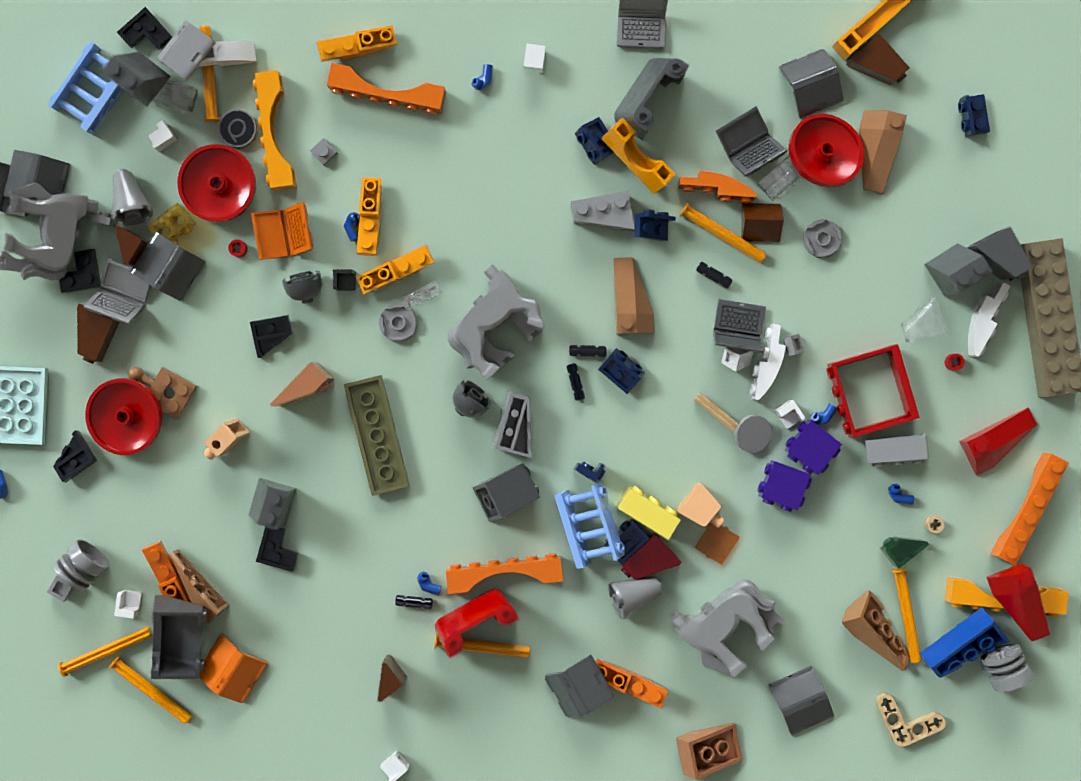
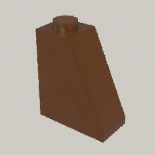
M880 34L846 63L849 68L888 85H892L895 81L899 84L907 76L905 72L910 69Z
M78 304L77 354L84 356L83 360L92 364L94 362H102L119 322L112 320L110 317L87 311L83 308L84 304Z

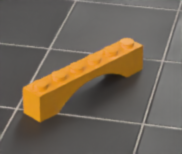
M883 0L840 37L832 48L845 61L912 0Z
M278 70L255 73L253 87L258 94L255 102L261 116L258 118L259 128L263 131L261 145L262 148H265L266 153L263 156L265 167L268 168V175H266L267 185L274 191L297 188L295 170L282 156L274 135L275 112L279 101L284 95L282 75Z
M947 577L945 600L950 602L951 606L962 608L964 604L970 605V608L980 609L984 606L989 607V610L1001 611L1004 608L994 596L986 594L973 582L967 579ZM1039 588L1044 612L1047 616L1059 617V614H1067L1068 591L1059 588Z

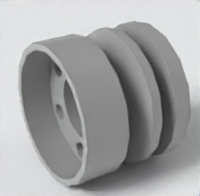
M78 539L68 549V554H63L54 563V570L70 587L79 591H85L94 582V576H100L109 563L104 554L94 545L85 540Z
M1018 644L998 646L995 648L996 650L990 653L986 652L981 656V662L985 665V671L991 673L989 680L993 689L997 692L1019 689L1030 683L1033 679L1032 671L1029 665L1024 662L1025 656Z

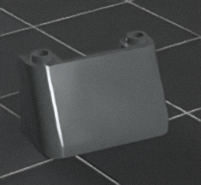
M676 58L650 59L616 109L614 114L615 122L617 123L623 118L636 131L635 136L643 140L653 120L651 111L644 107L645 103L658 84L665 88L670 83L679 85L689 65Z
M155 595L152 617L153 652L151 679H199L200 671H204V659H200L202 622H206V610H203L202 605L165 595Z

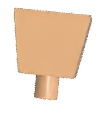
M237 418L223 423L205 442L208 448L204 451V455L208 459L213 460L216 456L219 457L228 453L250 433L249 430Z
M700 482L697 483L676 509L680 514L703 527L711 522L718 528L725 520L717 513L722 506Z

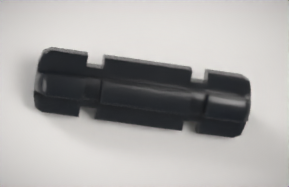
M700 262L697 266L696 271L698 273H704L705 277L717 284L721 283L722 287L728 288L731 285L732 278L727 275L724 277V274L715 268L707 267L708 264Z
M570 345L569 347L570 356L580 354V356L595 357V355L605 357L607 353L606 346L580 345V347H577L578 345Z
M576 363L569 364L566 368L568 373H570L569 379L572 390L575 392L573 393L576 401L585 398V395L581 389L583 387L579 373L577 374Z
M397 595L395 605H406V607L420 609L424 607V609L430 610L433 606V599Z

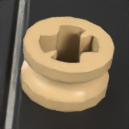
M932 515L926 518L924 525L927 531L937 534L944 529V521L940 517ZM934 520L939 523L938 526H935V529L930 526V523H933Z

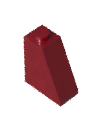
M654 532L643 546L625 563L621 564L623 566L621 571L628 578L632 576L636 580L679 566L682 562Z

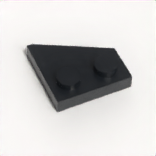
M289 315L250 322L257 358H261L293 333Z
M77 430L72 433L71 441L68 446L65 445L61 456L53 465L61 481L65 483L97 462L83 436Z

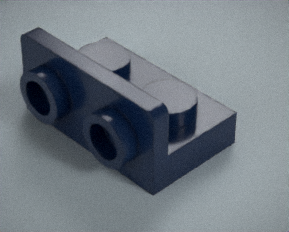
M984 94L975 96L965 95L960 98L958 111L962 115L961 129L965 133V137L989 133L990 126Z
M600 117L582 125L575 132L578 142L582 145L587 153V157L594 165L614 154L610 147L601 139L608 130Z
M643 210V213L635 214L634 238L668 241V222L676 221V217L669 216L668 212H657L655 214L654 210Z
M617 348L598 369L626 394L631 391L645 374L643 368L638 363L631 361L624 351Z
M586 462L576 463L573 468L594 482L597 479L601 480L606 472L603 469L605 465L602 463L598 464L594 472L592 471L594 467Z
M632 519L623 522L618 531L620 541L624 544L625 555L618 559L621 564L625 563L650 539ZM606 539V543L604 544V546L608 547L609 543L608 539Z

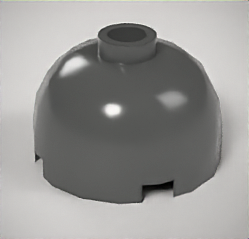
M311 271L291 275L288 281L285 278L282 280L286 294L295 301H302L303 304L312 302L313 297H316L322 288L320 271H316V274H311Z
M462 380L456 387L452 397L456 412L461 416L469 418L483 415L491 407V401L489 397L485 399L482 395L484 391L469 380L466 383Z

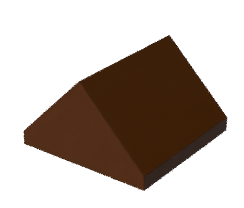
M742 203L741 238L747 242H780L784 222L781 204Z
M115 226L124 265L133 267L149 241L131 230Z
M386 655L382 662L377 702H382L403 686L407 678L391 655Z

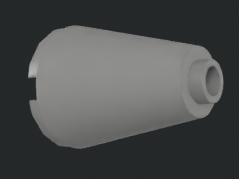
M126 169L118 170L113 175V221L118 224V221L123 222V225L126 226L145 222V217H152V209L133 173Z
M656 577L617 581L608 584L609 596L613 597L614 601L612 605L620 619H627L662 595V590H664L661 580H657Z

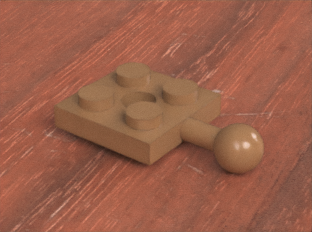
M133 367L128 372L129 379L141 381L150 386V390L159 401L161 410L175 419H179L197 385L164 367H161L155 380L144 375V371L140 367ZM167 388H173L175 391V396L172 399L165 395Z

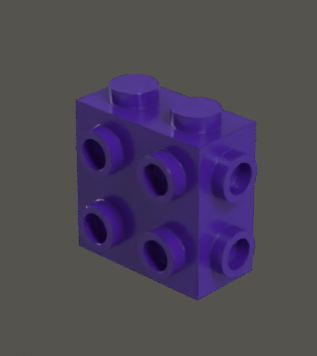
M803 421L797 428L799 432L796 436L790 437L785 445L787 447L785 451L788 453L787 457L795 463L799 461L803 464L802 469L807 473L819 475L827 470L830 459L835 458L840 453L842 444L813 421Z
M773 460L767 463L764 470L766 476L764 481L759 483L757 492H759L758 496L763 498L762 502L773 505L775 502L781 504L780 508L791 512L794 509L798 511L799 507H802L805 497L803 495L805 490L809 489L811 485V474Z

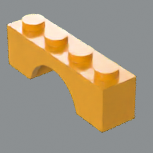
M621 118L601 139L647 188L655 194L674 177L675 173L663 160H653L640 151L635 141L636 131Z

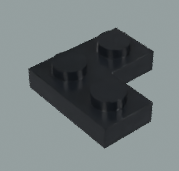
M146 7L117 31L131 48L138 44L145 36L158 50L172 39L170 33Z
M95 249L74 252L77 271L67 272L59 280L61 293L101 287Z
M265 527L256 562L291 572L294 571L299 552L281 548L286 529L279 528L275 530Z

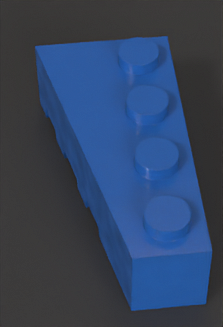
M981 607L947 634L928 646L920 655L935 674L941 678L961 668L962 663L966 661L973 662L978 659L977 655L985 651L990 653L996 650L995 646L1001 643L1005 645L1010 641L995 621Z

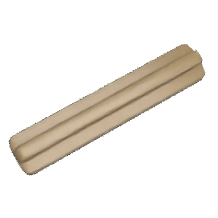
M698 393L694 401L734 433L739 423L705 395Z

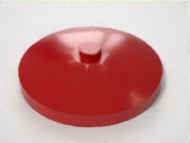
M829 114L809 116L796 126L789 139L788 150L793 166L803 178L815 185L827 188L843 186L850 182L862 168L864 162L862 140L856 130L839 117Z
M211 144L196 149L184 160L178 173L177 186L183 204L192 214L210 222H226L237 218L250 206L256 191V177L250 162L240 152L226 145Z
M117 378L104 382L93 391L86 405L85 419L91 437L100 447L113 454L131 455L145 450L156 440L162 426V410L157 397L146 385L134 379Z

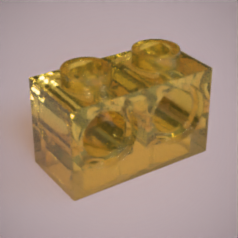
M176 203L147 225L152 234L157 231L161 235L163 229L168 228L169 233L165 237L176 243L178 237L182 234L186 235L193 230L196 222L183 205ZM180 216H183V217H184V222H183V224L178 225V224H177V219H178Z

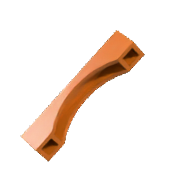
M331 63L327 81L328 88L337 95L347 93L350 94V97L356 99L366 97L369 98V101L375 103L385 101L388 102V105L394 107L404 105L409 110L418 111V109L425 110V113L436 115V113L442 114L446 95L444 86L424 83L409 90H384L364 81L350 66Z
M1042 453L1034 468L1032 482L1021 508L1010 525L999 536L990 554L1016 566L1069 462L1054 454Z
M556 553L546 554L545 558H537L534 555L527 556L526 560L509 558L507 562L499 563V560H490L488 564L480 565V562L469 563V566L461 567V564L450 565V568L446 570L448 594L468 592L481 580L504 572L526 574L543 583L562 582L561 557L557 556Z

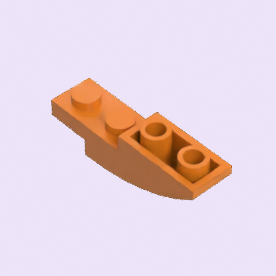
M700 170L698 178L680 177L678 181V188H683L685 192H693L694 189L702 190L703 193H713V191H716V198L720 199L721 202L740 200V203L748 204L757 198V193L745 184L719 173Z
M160 540L144 547L142 552L159 582L158 587L162 595L191 602L173 560L167 553L162 541Z
M600 659L596 660L600 671L610 687L623 693L626 692L660 709L662 708L669 692L668 689L625 668Z

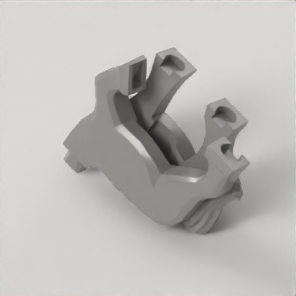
M31 183L18 189L9 190L11 202L8 212L41 215L39 229L42 244L40 246H27L16 240L13 235L5 232V245L0 253V270L20 272L23 280L34 276L52 281L62 279L68 270V264L73 253L74 239H78L79 227H76V224L81 217L86 215V211L97 213L98 201L90 200L87 195L62 193L51 195L38 183ZM32 197H35L37 200H29V199L32 198ZM7 252L15 253L23 258L16 259Z
M491 265L484 272L490 279L487 295L485 297L479 296L473 302L475 306L463 316L458 325L453 327L448 334L450 346L464 357L466 368L471 369L475 367L486 381L515 356L509 351H501L495 348L489 342L486 332L493 331L510 318L530 342L544 328L539 303L536 300L520 297L509 277L503 270L499 272L494 265ZM483 354L486 357H489L495 362H497L500 365V367L496 364L487 362L484 359Z
M749 580L737 582L734 587L721 592L713 601L706 602L701 607L702 611L699 614H687L684 617L677 610L670 617L671 622L675 625V631L692 647L700 650L701 661L704 667L723 672L727 675L730 673L733 678L746 667V664L723 642L735 631L739 620L741 619L751 625L755 632L756 644L761 651L775 640L771 635L775 631L774 627L777 624L781 625L785 621L773 610L775 600H769L762 596L756 585ZM761 616L765 618L766 626H765L764 621L762 620Z

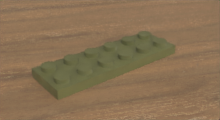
M382 375L344 384L371 495L374 496L409 487Z

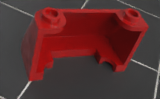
M492 589L436 621V633L449 658L457 655L463 649L464 643L460 634L484 620L494 616L495 620H498L503 625H509L519 620L516 611L501 590Z

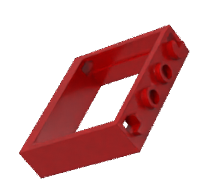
M898 344L827 364V376L829 379H832L834 386L832 387V393L838 399L839 405H837L839 415L843 416L844 424L842 426L848 437L854 438L920 418ZM887 353L905 414L855 429L837 367Z

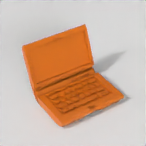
M304 202L284 210L251 213L259 260L290 257L313 250L312 236L308 226L307 208Z
M221 633L204 659V671H200L199 678L217 695L243 703L268 662L246 653H241Z

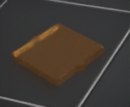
M710 523L695 548L704 553L707 558H711L722 565L740 537L728 530L727 526L720 525L717 528Z

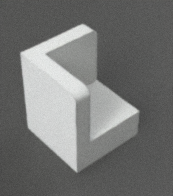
M527 43L524 67L539 69V73H543L546 46Z
M163 120L156 124L159 129L149 135L153 143L152 147L158 152L178 141L170 126Z
M725 347L721 363L737 372L751 364L754 351Z
M789 400L774 410L786 429L806 419L794 400Z
M128 590L118 592L114 616L132 619L139 616L142 593Z
M396 751L380 767L388 775L389 781H396L408 770L410 764Z

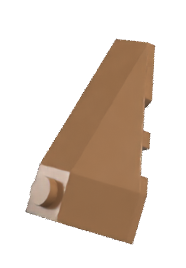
M886 110L863 111L859 136H861L864 146V162L862 166L864 190L883 194L903 134L907 115Z
M633 257L613 258L616 334L655 333L654 313Z
M177 549L170 556L191 603L203 606V610H206V623L209 624L229 604Z
M868 590L846 609L841 623L855 638L904 671L910 656L900 637L894 635L890 619L886 620L882 610L884 608L882 604Z

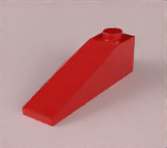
M1025 408L959 441L975 475L995 467L1037 425L1029 408Z
M1021 563L986 577L992 595L1000 602L1030 641L1050 635L1039 588L1030 567Z

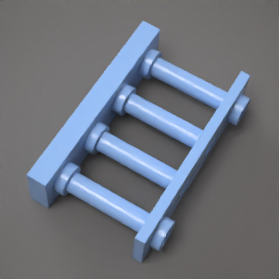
M90 42L89 45L84 47L82 56L57 93L51 96L48 106L58 112L62 107L82 121L80 126L82 129L94 135L124 89L112 80L108 83L88 70L93 60L104 67L109 61L98 54L101 48ZM82 76L103 89V94L100 98L96 99L77 86ZM72 92L93 105L89 114H84L66 101Z
M602 481L591 486L592 491L572 496L570 491L566 490L554 495L577 569L584 568L590 564L591 558L612 554L613 559L618 560L625 555L624 544L620 541L608 502L607 489ZM595 498L598 509L580 514L576 513L574 503ZM601 517L604 528L582 532L579 524L580 521ZM604 535L607 536L608 547L591 551L587 549L585 540Z

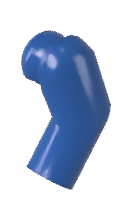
M484 64L483 75L472 80V86L476 90H482L491 83L493 65Z
M356 212L350 213L344 223V229L351 242L358 239L356 227L359 223L360 215Z
M829 403L824 412L813 413L810 417L811 421L817 425L829 423L837 407Z
M0 470L1 499L8 495L7 484L2 470Z
M892 484L889 487L888 493L895 503L913 505L914 496L903 494L900 490V485Z
M427 572L419 573L417 581L421 589L425 592L439 595L441 586L432 584Z

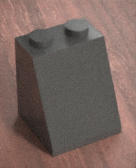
M140 52L114 55L101 70L104 75L147 107L171 77Z
M1011 226L996 231L966 247L983 255L993 271L992 274L1000 280L1009 279V281L1020 279L1028 274L1026 271L1033 268Z
M955 244L924 264L944 296L960 293L993 272L983 255L960 244Z
M524 463L516 465L472 487L488 521L501 519L540 498L538 494L539 489L533 483L530 471Z
M259 478L248 515L258 525L275 530L283 527L287 523L296 488Z

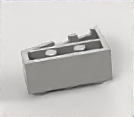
M628 191L571 201V211L575 224L634 232L635 227Z
M507 392L492 447L532 458L529 397Z
M927 433L914 436L904 435L902 437L865 440L868 464L872 463L873 467L884 466V462H892V465H902L904 461L912 460L913 464L924 463V459L929 457Z

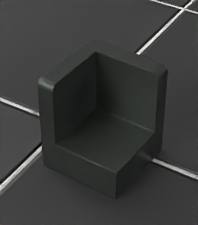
M333 269V289L336 291L356 290V271L353 269Z

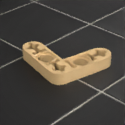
M880 693L876 697V705L892 741L899 747H905L943 730L946 721L944 717L937 712H931L905 724L891 695ZM884 698L890 700L887 702L889 708L891 709L889 711L882 704ZM891 715H897V723L889 724L888 718ZM934 718H937L939 720L937 721V726L931 724L934 722ZM922 725V733L915 734L913 731L914 727ZM895 729H899L900 733L905 735L902 741L897 739L899 735Z

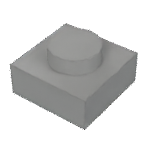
M324 138L310 150L324 166L338 154Z
M100 212L97 215L92 213L90 221L110 227L116 226L113 218H111V214Z
M799 334L784 337L785 350L788 352V356L804 352Z
M57 575L47 593L64 602L69 597L73 588Z

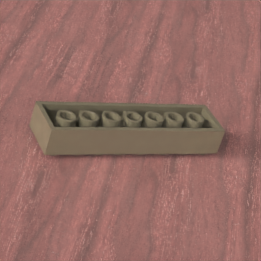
M1063 238L1022 244L1021 247L1033 267L1026 271L1028 273L1026 276L1020 279L1038 397H1051L1081 392V358Z

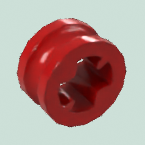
M238 239L231 241L228 246L230 254L238 258L244 257L248 250L247 245ZM241 244V252L236 251L235 253L236 249L234 246Z
M950 354L945 358L944 363L948 370H960L964 366V358L960 354ZM957 358L956 362H958V365L951 366V359Z

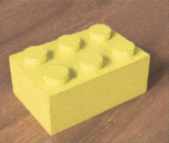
M628 486L616 505L618 509L669 540L681 520L677 517L679 513L669 506L663 508L661 506L662 503L651 495L649 498L645 497V492L638 487L633 486L631 488Z

